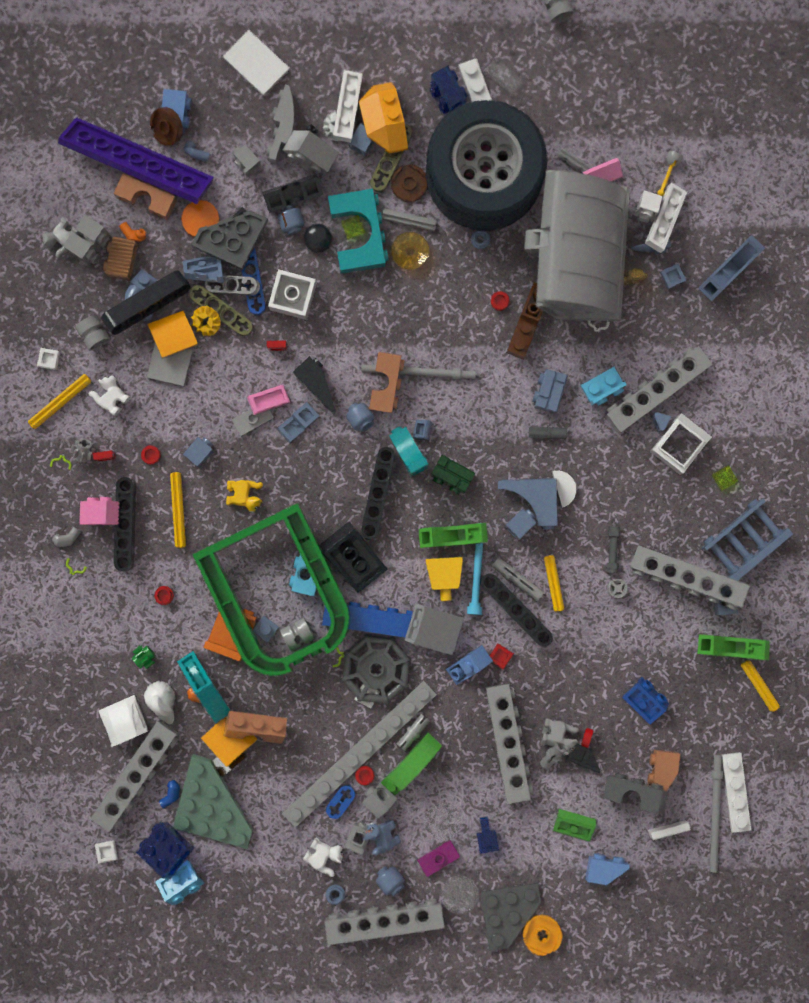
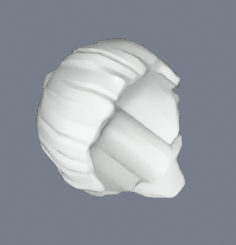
M163 681L150 684L144 693L147 707L155 712L160 720L165 721L167 724H172L174 722L173 705L176 699L175 691H173L168 683Z

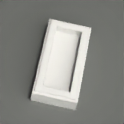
M684 820L648 830L649 836L656 840L689 831L690 826Z

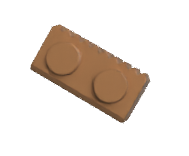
M113 237L112 242L109 241L107 247L109 256L103 265V270L108 277L127 281L131 280L138 247L136 241Z

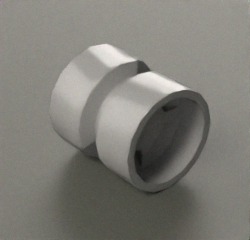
M543 0L546 8L549 9L548 15L551 23L566 20L574 14L571 3L567 0Z
M97 315L82 320L75 327L80 337H85L83 342L89 351L98 349L102 344L108 343L111 339L106 330L101 329L102 323Z
M304 617L294 622V626L288 625L280 630L291 652L300 648L302 643L308 644L316 639Z

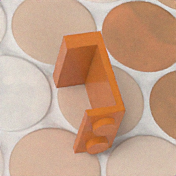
M244 609V613L252 629H254L258 617L254 616L255 612ZM219 612L209 639L206 640L203 648L237 661H242V657Z

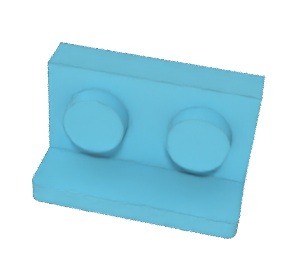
M612 367L582 384L581 388L591 405L597 404L600 406L608 401L606 397L611 394L615 397L624 392L623 388L627 384L622 381L615 367Z
M186 860L157 880L156 884L165 902L176 905L181 903L188 894L197 892L204 882L198 877L192 863Z

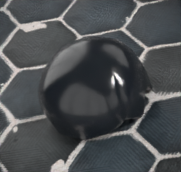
M319 223L309 226L303 236L306 247L315 253L326 251L332 243L331 231L328 227Z

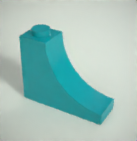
M399 426L393 429L389 438L410 477L428 469V462L420 452L407 427L402 429Z
M192 651L178 660L177 663L195 695L213 721L217 723L224 719L231 710L198 657Z

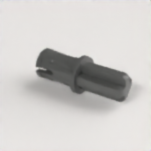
M547 425V427H529L528 435L529 438H545L547 440L567 439V427H550V425Z

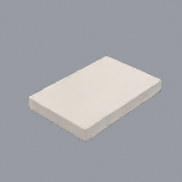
M249 30L223 56V59L263 96L290 70L281 59Z

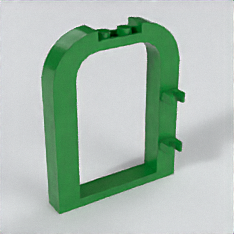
M296 503L192 554L239 654L245 663L255 671L266 675L287 674L293 671L290 663L293 662L295 666L305 661L303 657L311 654L313 657L322 653L321 648H324L326 654L335 650L345 639L350 626L349 607L300 504ZM284 520L325 604L331 624L327 635L321 640L286 657L274 658L266 654L261 648L216 553Z

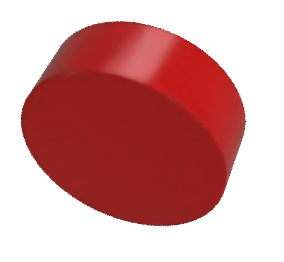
M502 291L495 292L490 300L491 306L497 311L505 310L510 302L509 296Z
M149 445L142 450L141 458L146 464L154 465L160 460L161 453L157 447Z
M586 728L581 743L583 747H589L593 729Z
M364 765L357 769L355 778L359 784L369 785L374 780L375 774L371 767Z

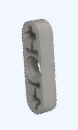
M224 276L223 287H212L211 283L214 282L205 281L206 289L217 294L255 295L260 290V283L252 277ZM231 280H235L237 283L234 290H229L228 288ZM242 284H254V288L248 289L246 287H242Z

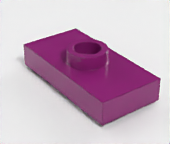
M448 840L417 859L428 877L460 858V855L451 840Z

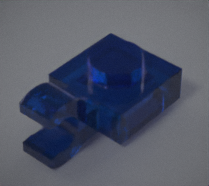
M487 817L480 818L482 832L476 833L480 854L499 851L496 830L490 831Z

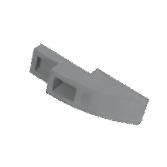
M286 84L284 90L279 92L278 107H275L272 112L274 124L279 126V128H275L273 145H269L267 150L269 162L276 165L282 148L285 147L295 130L294 103L290 87Z

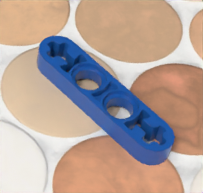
M254 248L250 259L254 258V261H247L242 270V276L252 277L260 283L259 292L255 295H246L249 311L254 315H261L266 309L256 249ZM248 265L256 267V271L251 275L245 272V268ZM261 295V298L257 297L259 304H262V307H259V311H256L255 308H252L255 305L254 298L250 299V296L256 297Z

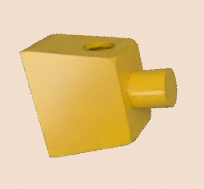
M462 557L425 559L432 590L440 589V601L452 600L451 589H457L460 586Z

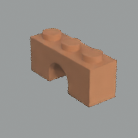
M124 173L113 193L116 198L131 205H134L137 198L141 195L150 196L149 211L166 220H169L177 202L174 194L158 189L152 184L142 182L140 179Z
M378 352L375 371L385 373L389 378V385L383 390H372L369 409L392 413L393 409H397L398 398L395 397L396 390H400L402 380L398 376L399 371H403L405 360L401 359L402 355Z
M229 711L225 721L224 737L243 739L245 736L252 735L262 737L263 742L281 744L286 737L287 718Z

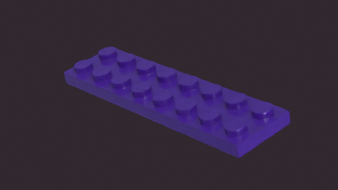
M77 117L58 138V144L195 204H198L213 182V176Z

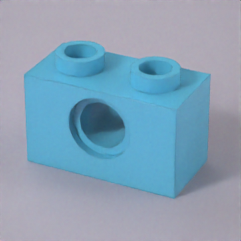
M300 555L295 558L293 568L297 569L295 576H291L289 587H292L291 591L315 596L317 588L312 577L308 580L301 578V571L307 569Z

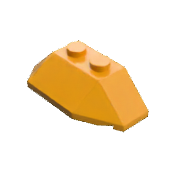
M392 82L372 86L359 101L367 137L384 148L388 153L408 150L405 122L395 86Z

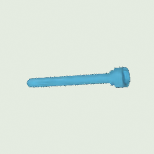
M483 543L475 544L472 600L469 606H467V614L482 615L483 607L479 603Z

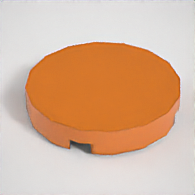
M200 200L198 204L191 202L185 207L181 220L186 232L195 237L199 228L217 224L220 218L214 205L208 201Z

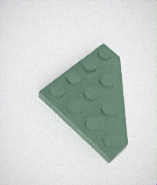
M193 754L173 828L248 849L253 827L246 820L241 807L236 799L234 800L223 777L217 772L212 759Z

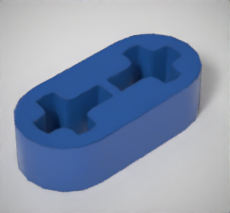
M344 785L340 787L328 803L326 813L330 818H340L355 797V790L352 786ZM349 789L351 798L346 797L344 801H341L340 799L343 796L341 791ZM339 802L341 804L338 809L340 813L331 814L332 809L330 806L335 807Z

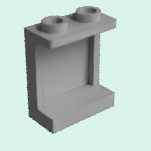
M416 604L405 641L453 655L457 646L459 632L462 629L463 618Z

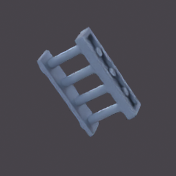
M754 499L747 505L749 509L718 535L715 537L711 535L703 542L705 545L701 549L707 551L711 548L729 570L728 573L730 575L727 577L738 581L793 535L789 528L779 529L760 506L766 502L764 499ZM755 512L773 533L772 540L769 542L764 541L745 519L751 513ZM738 524L744 528L758 545L757 548L759 550L754 555L749 553L731 532ZM724 536L743 557L744 563L739 567L734 565L716 544Z

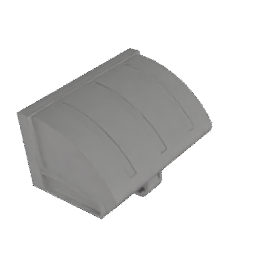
M557 170L546 171L541 229L526 230L524 244L525 252L531 256L539 257L536 304L538 308L558 320L621 321L630 189L627 186H619L611 181L582 173Z

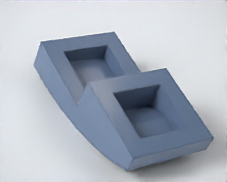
M306 402L288 420L280 425L277 430L290 444L316 421L319 415Z

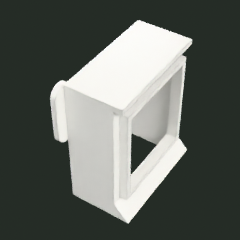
M681 413L650 452L681 475L684 474L712 437ZM679 424L701 440V443L684 465L661 448Z

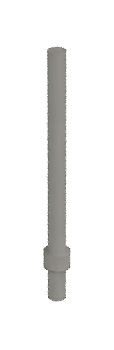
M362 364L361 372L383 373L375 371L376 365ZM404 367L403 371H399V374L452 377L453 380H460V378L475 379L476 371H462L461 368L446 370Z
M714 754V769L711 770L713 796L710 872L713 873L718 872L721 779H723V770H721L722 755Z

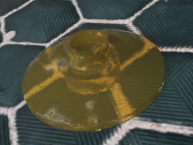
M402 233L392 244V258L403 269H417L428 259V243L418 233ZM412 249L414 251L413 255H408L407 250Z

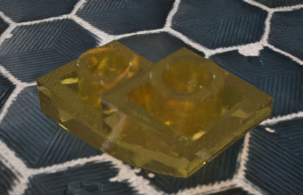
M633 268L627 272L626 277L624 276L623 285L643 282L648 274L643 273L644 271L641 269Z

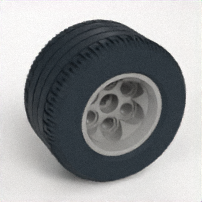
M478 100L457 107V109L448 113L440 121L428 144L426 182L433 202L448 219L472 230H497L517 222L531 209L541 191L548 160L544 138L533 120L527 114L525 115L524 112L518 110L517 107L511 106V104L495 100ZM488 145L491 150L485 152L481 149V146ZM471 154L474 156V159L468 161L464 156ZM499 155H505L507 157V160L500 161L497 157ZM483 166L490 168L487 173L482 172L480 169H483ZM471 173L474 178L467 180L464 174ZM503 173L507 176V179L499 180L497 175ZM482 183H488L490 185V188L484 189L481 188L480 185Z

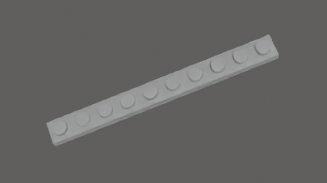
M423 680L282 814L296 828L437 694Z

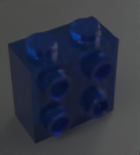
M449 66L432 73L431 82H429L431 86L429 88L430 93L434 99H438L440 103L438 107L442 115H447L454 109H457V107L467 103V93L463 86H459L457 74L454 70L451 71Z
M160 822L152 828L150 836L140 843V848L136 853L163 879H171L195 847L169 823Z

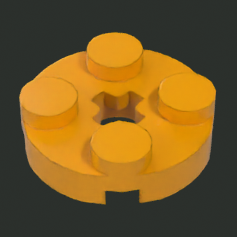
M535 915L528 920L523 928L524 943L532 953L540 956L547 955L559 948L562 942L561 928L554 918L548 915ZM545 930V934L548 936L540 940L537 933Z

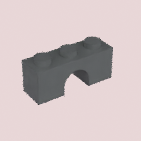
M621 773L608 775L604 799L618 803H628L629 795L635 791L641 798L639 809L655 814H664L669 791L663 789V785L656 783L647 785L644 784L645 780L639 778L629 780L626 779L627 775Z

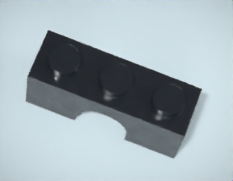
M316 174L262 192L269 213L286 208L291 203L300 200L307 201L323 195Z

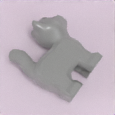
M62 217L60 223L52 232L43 233L42 243L50 251L58 241L62 248L57 250L55 257L60 259L63 254L68 252L63 245L72 232L82 237V234Z
M545 719L540 745L554 747L558 741H564L568 749L563 754L568 755L574 751L578 741L565 739V733L567 731L571 734H576L579 732V728L572 727L562 721Z

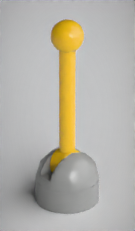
M669 151L667 155L669 168L657 195L664 196V189L673 167L678 166L683 159V155L680 153Z

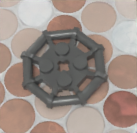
M366 634L359 642L343 653L345 657L341 681H344L360 703L365 701L387 705L397 694L408 688L411 657L406 655L394 637H377ZM371 644L387 646L385 650L372 649ZM367 645L368 651L360 658L355 656L358 651ZM390 647L401 660H393L388 654ZM352 659L357 661V671L355 674L350 675ZM373 664L381 666L380 674L371 673L373 670L371 666ZM402 664L401 678L399 680L395 677L396 665ZM358 677L365 687L362 691L354 683L353 678ZM392 681L398 683L385 694L384 688ZM368 688L380 689L382 695L366 694Z

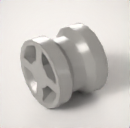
M622 579L611 580L607 585V592L613 598L625 596L628 590L626 582Z

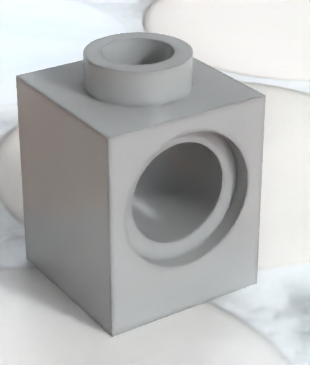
M380 782L375 788L371 786L365 792L367 797L363 800L362 804L379 819L390 809L397 798Z

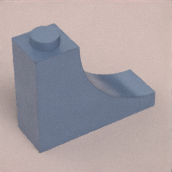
M557 478L498 481V489L516 492L530 503L535 511L538 526H542V529H554V526L558 525Z

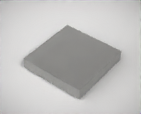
M155 343L147 378L184 387L193 349L188 348L161 358Z

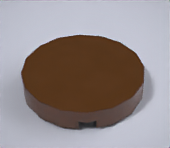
M169 107L158 108L152 113L150 128L155 133L153 134L155 139L165 146L178 143L183 135V126L178 114Z
M414 164L400 166L391 177L393 194L404 202L420 200L428 189L426 173Z

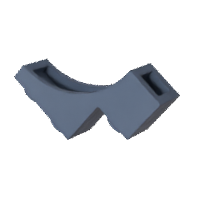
M751 235L698 289L713 301L765 247Z

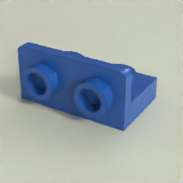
M643 677L639 678L638 682L622 697L650 725L667 710L669 705L667 698L663 694H659L654 689L653 684Z

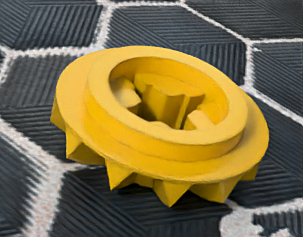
M201 306L194 311L191 319H193L192 326L197 328L196 332L201 331L203 336H212L218 332L221 320L213 308ZM209 317L208 324L202 326L203 319Z

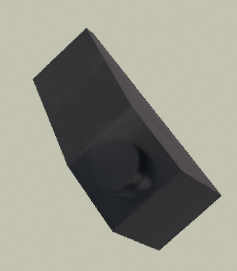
M309 356L293 373L334 415L336 410L324 372L321 369L323 365L317 358L312 359Z

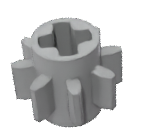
M79 439L75 441V444H72L70 452L74 453L73 458L78 462L91 461V457H93L96 449L92 448L93 443L88 439Z

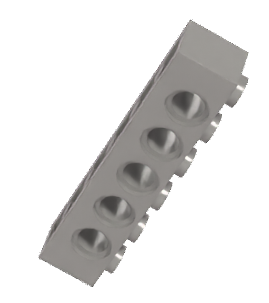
M699 346L696 349L691 347L683 353L685 357L681 360L676 358L668 364L669 368L666 371L659 370L652 376L654 380L650 383L647 381L643 382L637 387L639 391L635 394L628 393L622 398L624 402L619 406L615 403L607 409L608 414L605 417L618 434L713 365ZM684 362H689L691 364V371H687L684 369ZM669 373L676 375V382H671L668 379ZM654 384L661 387L662 391L660 394L653 391ZM638 396L646 398L645 405L638 403ZM623 407L630 408V416H625L622 413Z
M639 545L630 566L631 569H634V574L642 577L645 574L652 576L651 580L663 583L664 580L671 583L670 587L681 590L683 587L689 590V594L697 597L700 594L708 597V601L716 604L719 601L727 603L725 607L736 611L738 608L742 609L750 585ZM649 561H656L658 567L655 570H649L647 568ZM669 567L675 568V576H666V569ZM692 574L695 580L693 583L687 584L683 580L684 576ZM704 581H711L714 585L713 588L709 591L702 588ZM724 587L732 590V595L728 598L723 597L720 593Z
M509 683L485 687L506 802L511 804L531 800L530 795L533 794L531 782L527 783L526 775H529L528 764H524L523 756H526L524 744L520 745L519 737H522L521 726L516 724V718L519 717L517 706H513L512 699L515 698L514 688L510 687ZM501 699H505L508 702V706L503 710L497 707V703ZM505 718L511 720V726L507 729L501 727V721ZM507 738L515 740L513 747L508 748L504 745ZM511 757L518 758V764L515 767L508 765V760ZM515 776L522 778L519 786H514L511 783Z
M161 720L157 721L90 819L108 832L112 831L113 828L117 830L123 822L121 817L124 812L129 813L134 806L132 801L135 796L140 797L146 787L143 785L146 780L151 781L157 771L154 769L157 764L162 765L168 755L165 753L168 748L173 749L179 739L176 737L179 733ZM156 739L163 742L162 749L155 747L154 742ZM147 755L152 758L151 765L144 763V756ZM133 772L140 773L141 780L139 782L133 779ZM122 788H127L130 791L128 798L122 796ZM111 804L118 806V814L111 812Z
M427 899L423 904H417L416 901L406 903V906L403 907L392 904L386 906L387 909L379 910L378 907L368 908L367 912L362 913L359 910H352L348 912V915L340 916V913L329 914V917L325 918L328 945L442 929L444 928L441 901ZM420 911L428 913L426 919H420L417 915ZM401 914H407L409 920L401 922L398 917ZM387 917L390 922L387 925H382L379 919ZM366 919L371 925L363 928L360 925L361 920ZM347 922L351 925V929L344 931L340 925Z

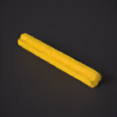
M83 374L28 420L29 425L33 429L38 428L91 383V379L86 374Z
M173 472L170 474L175 547L183 548L186 546L181 473Z

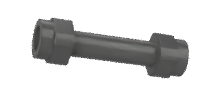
M609 526L610 551L609 563L606 565L607 573H618L617 545L621 532L620 527Z

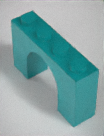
M373 189L328 196L332 219L352 215L360 216L370 224L372 229L371 237L364 246L337 252L341 274L385 267V261H389L387 249L383 250L382 245L386 241L384 231H380L379 224H382L381 212L377 213L376 206L379 205L378 194H374Z

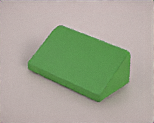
M559 809L553 831L590 842L596 828V819Z

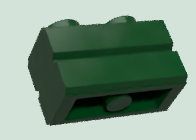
M441 455L431 473V476L434 477L432 481L441 486L445 483L450 486L449 490L457 495L460 492L465 493L475 475V472L444 455Z

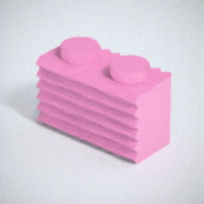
M100 497V501L99 498H87V501H80V525H118V509L120 508L118 505L120 503L112 501L111 497Z

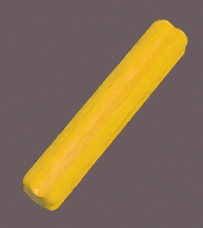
M554 555L545 556L544 562L553 609L555 612L563 611L564 604Z
M750 660L744 661L741 667L771 712L778 710L780 705Z

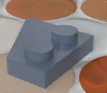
M206 256L183 261L185 279L224 282L221 260L213 256Z

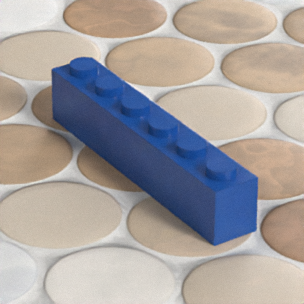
M349 602V629L406 638L413 611L406 610V614L398 613L399 609L387 607V611L379 610L380 606L368 605V608L360 607L361 603ZM325 607L322 625L330 626V616Z

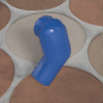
M175 780L168 782L167 796L159 800L163 809L179 798L180 785Z

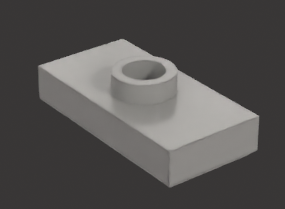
M252 409L233 418L232 421L242 437L273 420L274 416L270 410L254 415Z

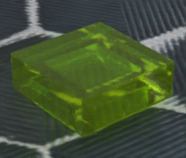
M359 215L341 221L347 240L365 234Z
M729 465L712 474L720 491L738 482Z

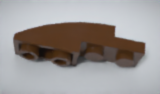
M536 282L532 285L506 352L523 360L543 312L542 309L536 306L538 284Z

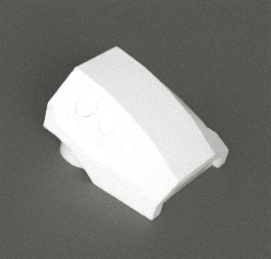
M135 695L99 710L111 742V747L149 731Z

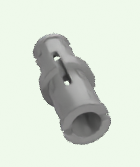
M420 714L411 727L408 726V731L397 742V745L401 747L406 741V744L402 747L403 750L407 751L413 741L421 736V731L430 723L428 718L422 724L420 723L425 717L423 714Z
M558 741L554 747L549 748L545 757L540 761L541 766L544 769H550L554 763L561 759L562 754L568 749L567 744L564 741Z

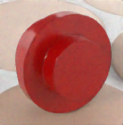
M161 586L155 591L154 597L158 604L168 605L173 601L174 593L170 587Z

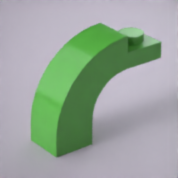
M486 523L421 528L419 529L420 548L488 542Z
M699 634L697 654L769 660L770 641Z
M427 733L381 783L395 796L423 770L442 745Z

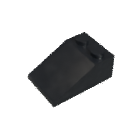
M350 521L320 544L323 553L357 593L388 570Z

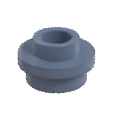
M477 230L472 234L471 243L475 248L484 249L489 245L490 236L486 231ZM480 236L484 238L482 243L477 241V238Z
M331 885L326 891V899L333 905L340 904L345 898V891L340 885ZM333 891H337L339 893V896L337 898H334L332 896Z

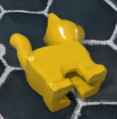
M249 480L227 481V490L229 492L234 490V496H227L226 505L245 506L249 512H255L260 507L262 500L255 496L249 497L250 488L260 489L263 487V483Z

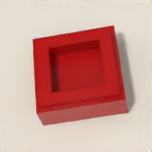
M286 340L267 341V349L269 351H286L287 342Z
M112 450L93 453V460L97 462L115 460L116 458L115 452Z
M497 643L489 656L493 660L492 663L504 670L514 653Z

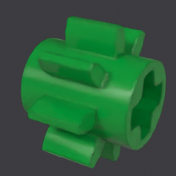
M141 645L133 650L135 655L132 657V660L140 669L142 667L147 669L155 663L153 659L156 655L148 645L144 648Z

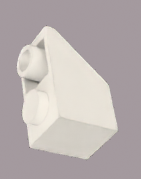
M644 190L634 216H637L639 221L645 223L652 222L659 212L662 196Z

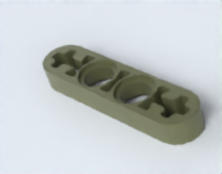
M405 124V129H407V134H409L407 136V143L409 144L412 137V129L408 124ZM385 150L370 181L371 188L375 192L385 191L405 151L394 155ZM390 162L393 168L390 171H384L382 169L383 163ZM378 172L385 175L382 179L384 185L376 187L374 181H379L381 174H378Z
M200 285L193 286L190 289L189 296L191 300L200 307L208 306L213 300L217 301L219 307L215 311L218 313L221 322L241 336H248L252 333L253 325L249 319ZM202 290L201 294L207 298L204 305L201 304L204 302L203 299L200 297L195 299L194 291L199 292ZM231 311L234 313L232 321L224 320L226 312ZM238 317L241 318L238 320L240 323H248V331L243 330V332H241V327L238 324H236L235 327L232 326L234 323H236Z

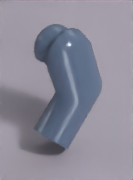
M192 141L185 143L184 152L197 160L208 161V152L194 149L195 143Z

